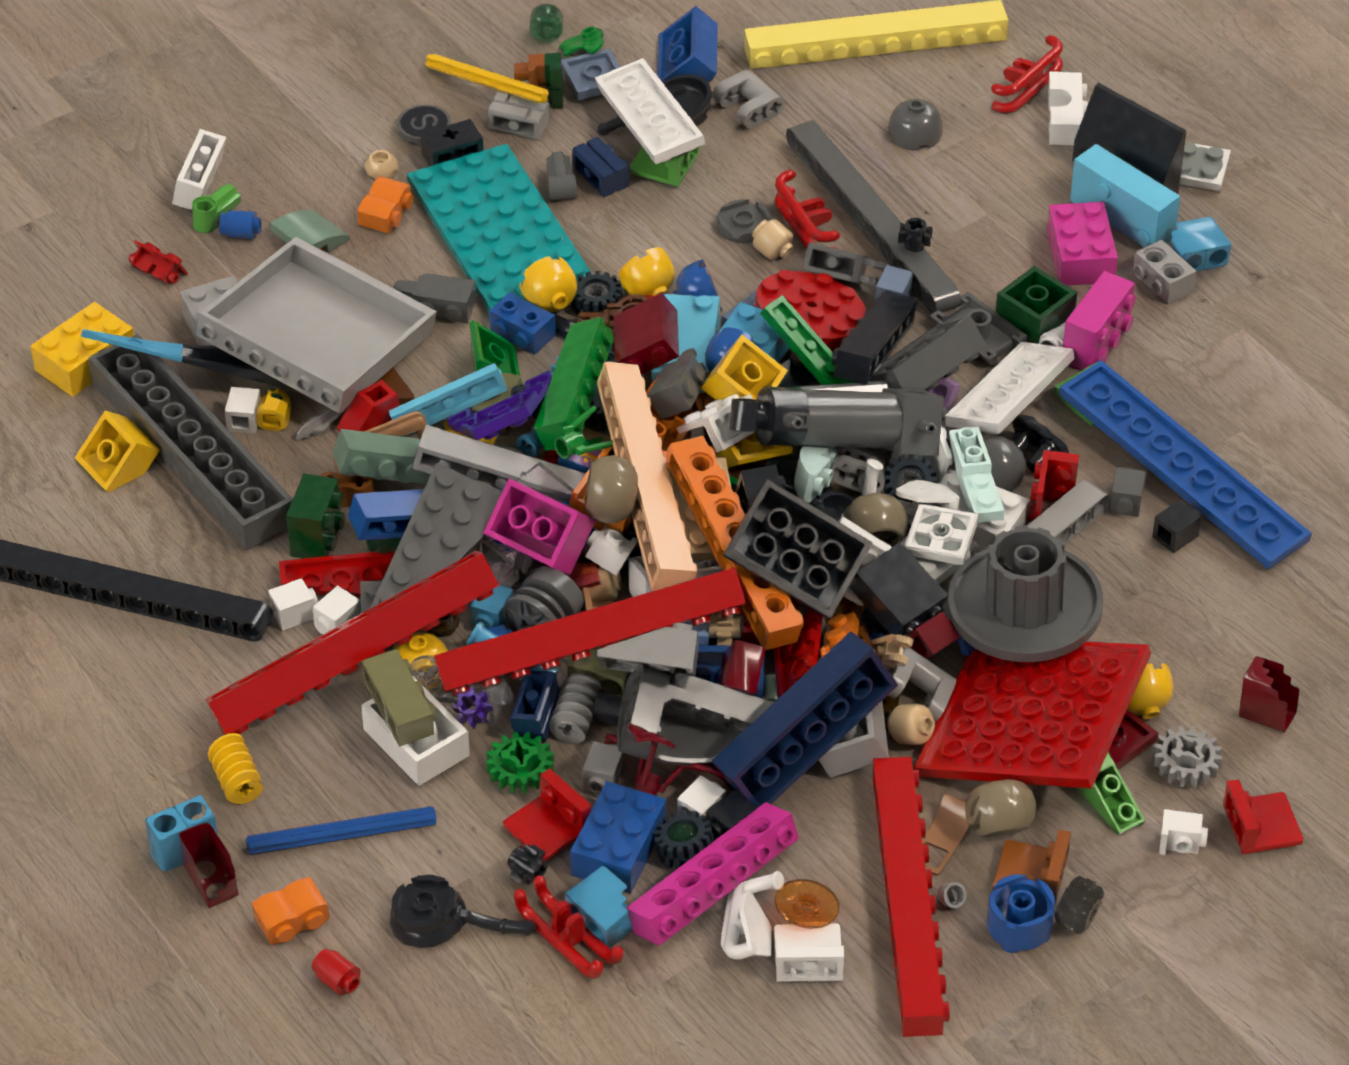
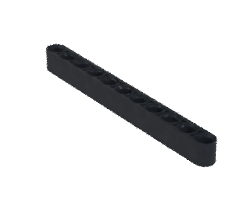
M0 539V581L255 642L262 639L274 615L269 605L258 600Z

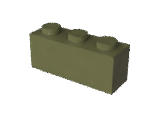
M397 649L362 660L363 681L398 746L400 747L434 735L433 721L437 720L435 708L431 702L427 703L424 699L425 693L420 681H414L409 661L407 659L403 660Z

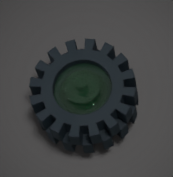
M688 810L682 811L680 816H678L677 812L672 813V819H669L667 816L662 819L663 824L658 823L656 826L657 830H654V839L660 861L662 863L666 862V866L670 868L675 864V869H678L714 842L710 821L703 814L699 817V813L693 811L691 815H689Z

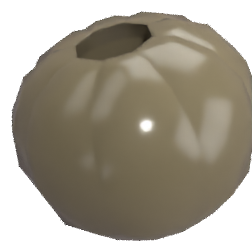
M616 455L602 456L590 465L585 510L592 518L599 522L607 524L617 523L626 519L633 511L637 494L638 475L635 467L627 459Z
M875 492L860 496L847 506L843 514L844 518L891 547L902 541L908 532L906 511L902 503L890 494Z
M1006 779L984 783L976 787L969 794L965 805L966 820L972 830L981 837L1021 832L1029 829L1036 817V800L1032 790L1024 782Z

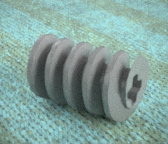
M575 674L567 677L563 682L559 698L556 701V707L549 721V729L558 740L564 743L578 744L586 738L585 734L588 732L589 724L593 718L596 696L598 692H602V686L595 678L588 675Z

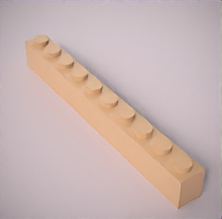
M604 362L597 381V387L611 440H613L615 455L627 459L635 467L638 475L635 506L631 515L651 590L655 591L696 578L697 566L692 561L690 554L691 545L685 536L684 520L680 518L679 501L675 499L673 493V480L669 478L666 457L663 456L661 449L662 440L657 435L656 419L652 417L650 410L651 401L645 392V379L641 377L638 365Z

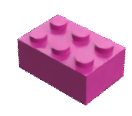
M1104 202L1049 205L1047 233L1058 281L1065 285L1094 284L1104 271L1116 275L1118 257Z
M1106 271L1097 279L1065 322L1063 347L1074 350V360L1068 366L1082 371L1100 360L1104 363L1106 362L1109 351L1112 348L1116 349L1121 335L1124 331L1128 332L1133 324L1134 317L1131 316V311L1136 302L1134 282Z
M509 478L483 533L552 568L570 575L596 519Z

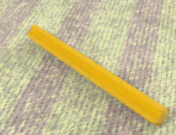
M428 54L426 56L425 65L427 68L539 104L546 103L548 100L547 96L549 93L544 88L437 54Z

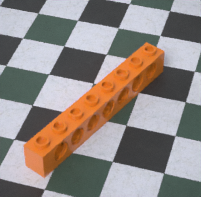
M704 436L671 443L666 464L721 570L736 568L746 601L744 607L741 608L760 645L769 650L797 642L804 623L800 611L795 610L791 597L723 556L744 516V512L741 508L738 494L732 491L728 483L725 470L721 469L716 461L714 449L708 446Z

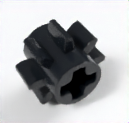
M910 218L905 224H900L898 243H904L905 249L910 252H920L925 246L930 247L933 228L926 227L925 220L921 218Z
M526 844L525 847H516L510 854L507 862L509 868L513 870L509 876L520 884L524 882L530 884V882L533 883L536 876H544L548 868L546 860L543 859L546 852L535 844L532 846Z

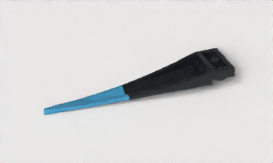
M86 329L82 330L81 337L233 376L277 387H282L283 384L279 380L216 346L150 341Z

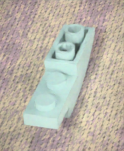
M979 427L949 430L957 478L967 512L978 514V523L1004 520L1005 510L991 473L992 463Z
M802 446L794 486L798 496L803 501L810 503L817 495H821L825 487H829L833 477V470L830 467L833 460L839 454V450L835 449V447Z

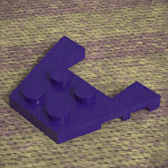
M548 370L525 381L526 389L474 414L469 407L447 417L446 420L452 430L472 439L479 440L484 438L488 440L494 438L501 433V429L509 425L517 427L528 420L527 417L532 415L545 396L552 375Z

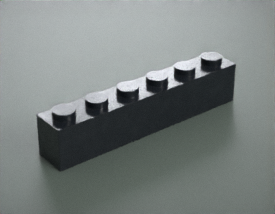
M885 290L879 299H875L872 308L867 309L864 318L859 319L856 328L850 330L848 338L842 340L839 349L835 348L831 364L835 366L834 377L867 385L914 324L918 298Z

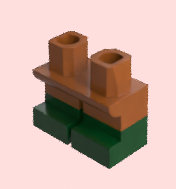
M561 53L529 54L528 62L514 63V79L529 81L528 84L546 89L549 93L547 102L552 104V108L563 109L564 87Z

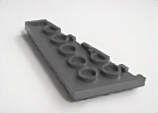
M436 462L370 608L464 558L486 535L483 533L502 492Z

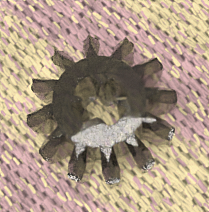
M1082 876L1074 878L1065 889L1056 906L1057 910L1054 913L1056 922L1070 932L1073 931L1077 934L1084 932L1088 929L1090 923L1093 922L1104 897L1103 888L1089 878L1086 879Z

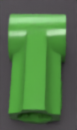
M227 183L211 195L200 196L193 200L192 219L193 227L196 231L201 233L214 231L217 228V220L220 219L221 213H228L229 210L241 203V195L233 185Z

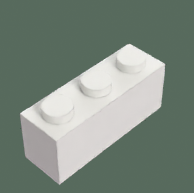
M203 129L199 130L176 180L172 204L192 210L193 200L200 196H206L222 161L226 137Z

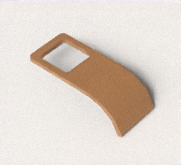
M946 793L943 795L934 821L926 832V838H922V844H929L947 852L938 868L925 864L926 870L931 869L932 874L936 876L941 874L970 827L965 816L966 801Z

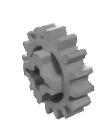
M1179 726L1177 733L1168 729L1166 737L1161 735L1158 737V742L1154 745L1153 765L1154 767H1159L1158 774L1160 776L1169 775V783L1179 780L1180 787H1184L1186 782H1190L1195 788L1198 781L1201 780L1204 784H1208L1210 777H1217L1218 769H1221L1222 747L1216 746L1217 739L1215 737L1206 738V730L1199 734L1196 733L1194 726L1189 731H1185L1182 726ZM1205 757L1208 758L1206 763L1204 762Z

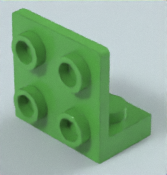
M642 147L630 165L631 174L678 187L698 157L699 147L658 164L654 163Z

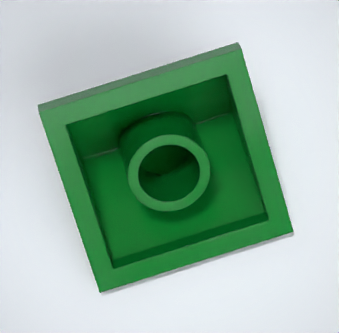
M472 320L469 323L474 372L495 363L502 373L520 375L515 345Z

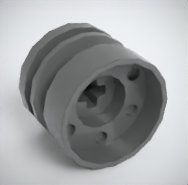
M541 566L535 568L521 587L506 601L503 606V616L508 627L515 632L582 612L584 609V597L579 587L566 574L552 567Z

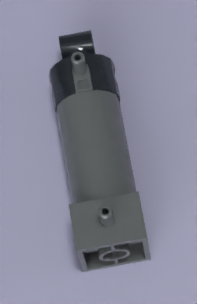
M765 386L759 391L756 400L747 398L731 399L729 429L755 432L758 442L765 446L796 447L808 445L885 448L899 454L939 456L944 397L921 389L882 388V392Z

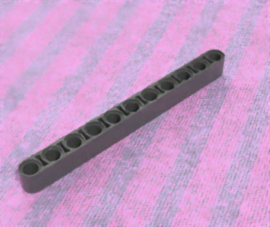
M810 120L788 128L786 130V138L791 149L888 264L893 267L913 271L912 292L926 309L932 314L937 310L945 312L960 306L961 296L958 288L925 249L920 252H910L905 249L904 243H898V232L902 222L814 120Z

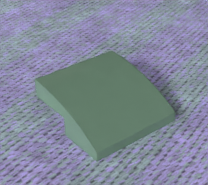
M313 209L295 211L270 222L271 232L286 243L294 237H298L318 249L324 247V250L330 252L349 240L347 233Z

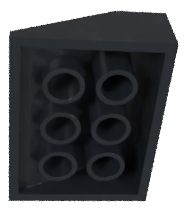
M1097 83L1074 139L1072 161L1097 144L1178 194L1187 130L1101 83Z
M767 479L744 514L723 556L830 620L873 542Z

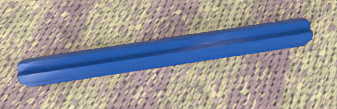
M433 806L248 835L246 837L247 851L249 854H257L435 825L437 820L436 812Z

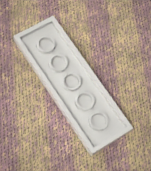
M643 58L595 77L598 89L655 164L666 162L672 157L693 151L705 144L704 135Z
M1021 342L945 415L946 426L958 429L979 427L980 431L987 435L1000 434L1074 360V350L1072 348Z

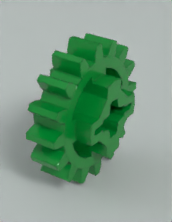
M513 732V738L511 739L502 735L501 744L492 742V750L486 752V772L490 773V781H498L499 789L509 786L510 793H514L517 788H521L525 794L528 790L527 787L530 786L538 790L540 774L549 768L554 772V752H550V744H542L541 736L531 739L530 732H526L524 737H519L517 732Z

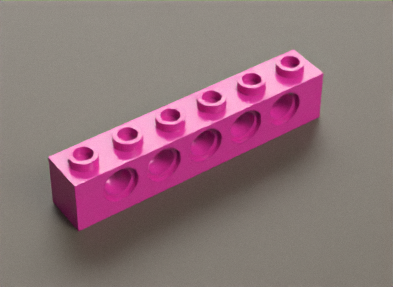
M765 802L626 907L634 934L658 946L662 945L799 839L792 813Z

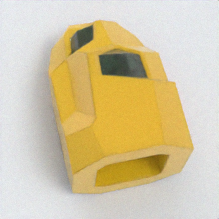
M279 388L271 389L265 396L261 397L256 413L257 426L270 431H280L287 428L292 409L291 399L285 391Z

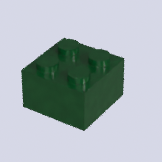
M1033 266L997 293L996 313L1025 333L1027 339L1039 344L1043 333L1065 323L1075 310L1077 292L1038 267Z
M303 473L286 515L291 557L301 559L328 556L330 551H334L337 542L336 534L338 530L343 529L345 523V513L341 512L343 492H339L338 479Z

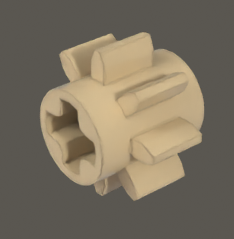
M722 614L710 616L709 637L717 638V645L731 646L734 639H741L742 616H730L727 618H723Z

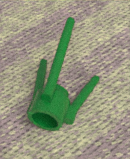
M595 406L585 411L570 425L561 429L563 435L555 438V450L561 458L567 459L574 455L580 456L586 452L613 447V440L603 442V438L598 437L586 441L581 432L574 431L597 410Z

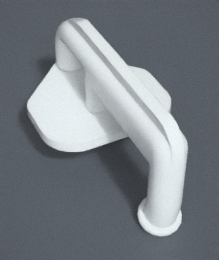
M868 459L866 462L867 468L864 476L862 496L876 492L879 471L883 469L882 463L877 460ZM914 480L896 488V495L898 497L913 501V503L899 500L906 511L908 522L913 523L919 504L945 503V508L958 510L960 497L945 485Z
M780 871L744 881L728 893L720 945L729 958L739 960L751 956L769 957L772 955L773 931L753 894L769 889L781 890L784 886V877ZM745 934L746 943L739 944L740 935Z

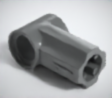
M562 151L553 152L550 157L546 158L549 201L577 198L575 174H572L570 158Z

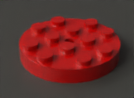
M781 270L779 273L765 278L759 284L753 303L754 307L764 309L783 295L832 352H834L835 348L839 349L842 340L848 338L850 330L856 328L859 319L864 318L866 313L865 305L856 295V291L833 280L826 273L815 274Z

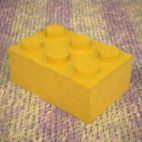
M95 301L30 345L34 370L72 397L92 384L88 357L113 346L112 344L81 337L82 330L86 329L124 337L134 335L132 326Z

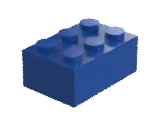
M606 781L570 851L571 876L585 879L603 865L627 885V889L623 892L631 894L656 845L654 830H657L656 826L658 823L663 824L662 819L666 817V799Z

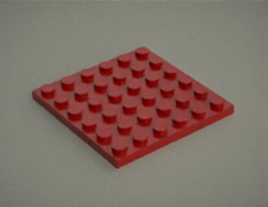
M1085 642L1079 648L1066 655L1037 662L1004 660L985 654L975 648L970 656L967 657L956 679V684L948 704L940 718L936 721L933 734L925 743L914 769H918L919 777L988 782L1014 779L1032 785L1092 789L1151 656L1149 645Z

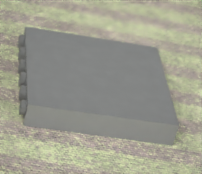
M294 237L199 313L196 336L340 413L351 404L357 392L373 385L432 334L437 311L298 237Z

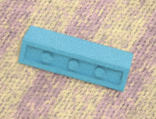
M493 363L391 409L389 413L391 419L394 420L411 412H421L425 416L428 426L464 409L508 391L501 370Z

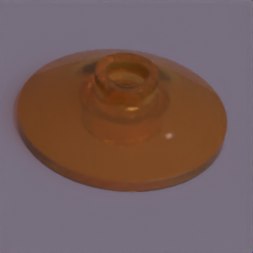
M796 879L784 883L777 890L774 900L776 910L786 921L807 929H818L830 925L837 918L840 908L838 898L832 890L819 882L808 879Z

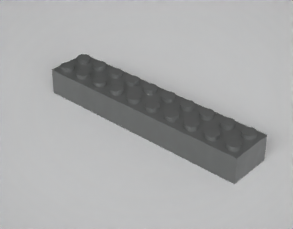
M138 334L133 335V336L130 337V338L142 339ZM113 345L88 357L92 383L121 415L129 417L160 449L158 455L245 550L288 529L286 515L293 498L159 356Z

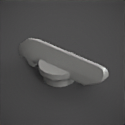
M330 409L320 416L312 417L308 423L299 429L295 439L300 441L304 437L309 438L311 433L315 436L326 434L329 423L336 420L341 412L338 413Z

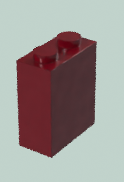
M663 293L614 316L615 363L638 365L641 375L679 357L677 309Z

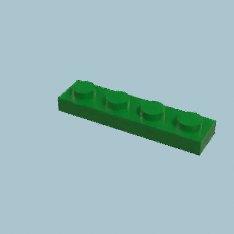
M783 295L760 312V315L821 385L858 383L834 377L835 366L831 364L832 351Z

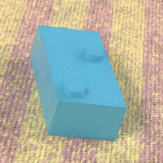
M1097 144L1074 159L1070 201L1073 203L1104 202L1110 226L1143 247H1147L1159 240H1163L1166 244L1171 241L1173 237L1171 232L1176 230L1180 195Z
M664 294L677 309L679 357L684 351L694 348L697 353V362L703 363L706 367L705 352L707 345L716 332L718 333L720 329V297ZM678 358L651 371L652 383L666 365L677 361Z

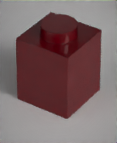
M943 611L907 635L913 639V644L910 648L927 660L947 648L960 637L952 621L947 619Z

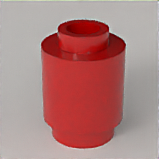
M323 949L312 962L311 968L315 972V976L338 995L352 993L360 984V969L336 950Z

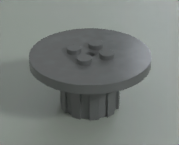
M1016 526L1015 529L1007 532L1003 530L995 536L993 544H989L987 549L975 554L965 561L964 565L959 567L950 582L948 590V612L952 624L959 635L970 645L985 654L1016 662L1045 661L1074 651L1094 634L1101 621L1103 611V591L1093 570L1080 558L1064 550V544L1060 538L1053 537L1050 531L1040 527L1034 529L1027 528V526Z

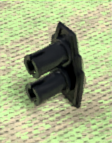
M1019 414L1012 421L1015 436L1011 441L1022 452L1030 444L1037 447L1026 460V466L1031 471L1035 472L1036 461L1042 462L1044 450L1069 453L1068 447L1063 440L1053 435L1046 426L1038 423L1034 417Z

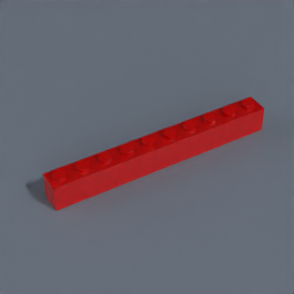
M475 551L204 700L222 733L225 735L230 733L241 734L249 728L248 724L258 718L260 721H264L277 713L276 708L285 703L287 706H291L304 698L303 693L312 688L315 691L325 688L331 684L330 678L340 673L342 676L354 672L359 668L357 664L362 660L386 653L385 648L394 643L396 646H400L413 638L412 633L421 628L423 631L434 628L440 623L439 619L447 614L454 616L467 609V603L474 599L482 601L494 594L492 589L500 585L484 554Z
M734 567L436 654L434 659L444 693H452V697H458V692L462 694L469 692L470 687L482 684L483 688H488L500 684V678L512 675L514 680L531 675L530 669L542 666L543 671L559 667L561 666L560 661L572 657L573 662L591 657V651L664 627L673 628V623L687 624L692 622L693 627L711 622L710 616L722 614L723 618L741 613L739 608L744 607L746 601L736 568Z
M911 757L873 758L872 783L903 1037L943 1035L944 1022L950 1021L949 1002H943L942 995L946 994L945 974L939 975L938 969L943 966L942 948H936L935 941H939L938 921H932V915L936 914L935 895H929L928 889H932V871L925 868V863H929L928 844H922V838H926L925 819H919V813L923 811L922 795L916 794L915 788H919L918 769H913Z

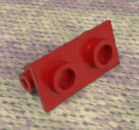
M136 240L134 241L138 250L129 256V262L132 267L149 274L153 267L156 266L151 275L167 284H175L179 280V272L187 276V271L181 265L183 261L178 256L170 252L167 255L163 254L152 243L146 242V244H143Z

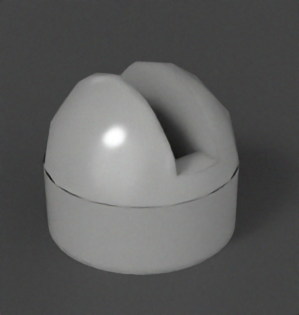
M947 882L939 887L937 895L942 905L947 908H959L964 904L966 890L962 884Z

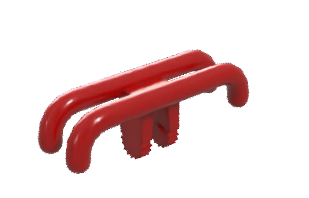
M1053 35L1046 36L1045 43L1053 48L1036 63L1019 57L1014 60L1012 67L1009 66L1003 70V76L1009 82L1011 81L1012 84H993L991 91L994 94L1010 96L1020 92L1023 88H1026V90L1011 102L993 101L991 107L994 111L1011 113L1019 110L1049 83L1050 72H1061L1063 60L1060 58V54L1063 51V43L1060 39ZM1053 64L1047 71L1043 73V70L1047 66Z
M786 170L780 173L775 181L778 193L775 196L774 202L804 247L807 249L808 243H815L814 240L825 243L838 240L840 236L838 231H821L817 228V226L831 221L833 216L831 210L824 207L825 202L823 199L815 197L814 199L811 198L798 202L794 196L795 188L786 185L788 181L795 179V171Z
M536 876L533 884L539 900L552 914V927L531 908L527 901L526 892L523 889H517L514 892V903L523 919L534 922L536 931L586 977L591 979L600 977L604 966L600 960H594L590 963L574 948L581 941L609 964L616 965L622 961L624 955L622 947L614 946L610 949L585 926L582 915L579 913L572 914L571 907L566 901L561 900L559 902L554 898L547 887L544 876Z

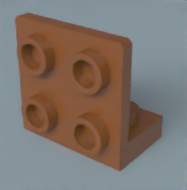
M1059 829L1056 841H1049L1048 848L1009 839L1005 840L993 887L1004 877L1015 874L1027 875V879L1036 882L1039 879L1050 887L1055 897L1056 906L1069 856L1071 832Z

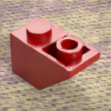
M383 380L357 392L339 422L337 431L340 433L341 429L364 432L391 421L389 410L399 406L398 394Z

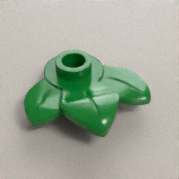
M595 26L586 27L581 31L580 35L572 36L563 41L559 49H563L565 57L583 48L587 53L595 54L604 45L602 38L604 36L603 30Z

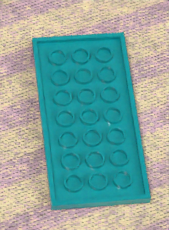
M508 144L407 173V182L467 279L475 280L476 293L488 312L510 292L523 298L520 293L519 283L523 284L526 278L524 276L525 270L534 262L544 257H551L552 260H559L558 257L563 258L573 269L576 280H578V276L581 274L586 277V272L590 271Z

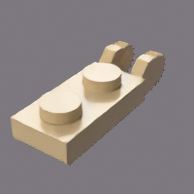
M889 634L872 640L876 652L887 670L894 668L895 665L902 667L907 665L908 658L902 655L903 647H912V638L904 635Z

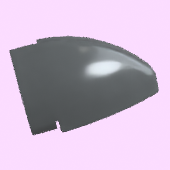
M642 665L629 675L625 684L618 719V751L644 760L648 759L652 743L651 741L637 742L627 727L628 723L640 726L649 732L659 734L676 745L674 750L658 743L653 762L675 766H691L690 764L693 763L711 765L714 764L712 760L774 702L688 674L674 673L670 680L668 673Z

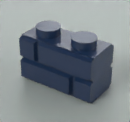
M596 137L587 141L586 144L582 143L573 147L572 167L601 196L605 198L615 193L616 190L620 191L628 187L629 174L631 173L630 165L625 159L621 160L615 154L610 144L606 145Z
M530 670L531 675L523 678V684L519 689L509 720L514 729L513 732H517L519 737H524L526 732H530L531 739L541 736L542 744H544L550 732L549 721L561 690L559 685H557L558 681L555 673Z

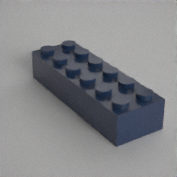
M850 631L719 753L712 762L731 787L754 806L759 808L765 802L772 804L889 695L898 684L873 648Z

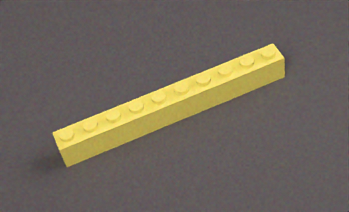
M997 0L744 29V51L749 68L758 69L1007 40L1008 18L1002 1Z

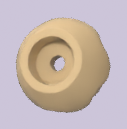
M377 150L366 158L364 167L367 175L374 179H377L379 176L391 178L394 176L395 171L398 170V162L394 155L388 151Z

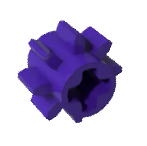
M470 687L469 692L463 694L458 692L457 704L452 705V709L456 713H460L456 718L457 721L462 725L468 720L472 729L476 728V724L488 723V712L493 711L494 708L490 703L486 702L489 698L486 692L483 691L477 695L473 687ZM471 706L476 707L474 710L469 709Z

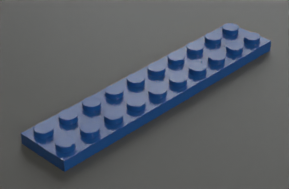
M1102 360L1060 386L1059 395L1268 570L1310 541L1312 533Z

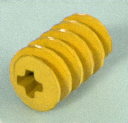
M231 733L215 740L209 747L208 759L212 764L217 779L220 781L225 797L234 804H245L253 801L262 793L264 786L260 783V773L253 763L248 747L244 743V738L240 734Z

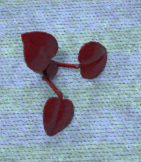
M628 723L627 727L637 742L651 741L652 743L647 762L640 758L638 773L632 789L657 796L658 792L664 794L667 786L681 771L689 769L710 773L724 781L731 791L734 790L719 770L698 763L690 764L691 766H678L660 784L661 777L650 772L658 743L674 750L676 745L659 734ZM606 733L603 744H617V735Z

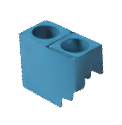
M1212 217L1176 223L1178 229L1171 232L1173 237L1170 245L1196 271L1227 265L1231 243Z
M202 795L145 818L150 854L158 867L163 871H169L183 865L179 838L180 832L202 823H209L218 834L215 816ZM203 804L206 808L205 815L199 819L192 820L193 816L202 812Z
M602 865L565 893V901L570 905L571 913L582 915L585 926L609 948L631 933L632 926L627 914L628 910L626 909L628 905L624 903L626 897L621 894L622 891L627 889V885L605 866Z

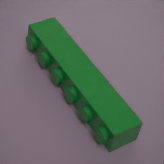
M602 317L570 325L534 426V430L546 451L555 449V438L563 435L561 430L563 427L570 425L585 411L590 409L593 397L596 394L598 378L613 343L612 330L606 326ZM585 421L582 424H580L576 429H574V431L582 432L584 429Z

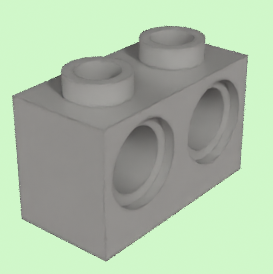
M1159 240L1135 252L1133 273L1166 304H1170L1194 292L1197 271L1163 240Z

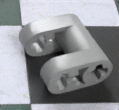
M750 70L741 71L716 85L712 93L713 99L724 108L747 99L748 101L737 112V120L750 129L779 115L785 105L784 99Z
M835 447V449L839 450V454H844L845 451H850L851 453L850 456H840L838 454V457L833 460L831 469L833 470L832 479L834 482L862 493L867 468L866 462L868 459H874L883 465V469L879 471L876 492L883 490L885 485V469L887 467L886 459L883 455L867 448ZM859 455L864 456L862 460H859ZM839 470L846 472L845 475H839ZM855 476L859 477L858 482L854 481Z
M903 647L902 655L908 658L906 666L895 665L894 668L888 669L898 684L888 696L893 699L898 697L907 682L910 681L926 692L922 705H925L931 711L934 722H936L948 704L956 684V678L911 648Z

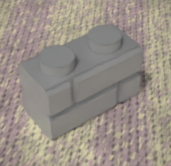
M497 92L494 101L488 109L489 130L537 140L541 139L550 120L549 102L539 104L502 92Z

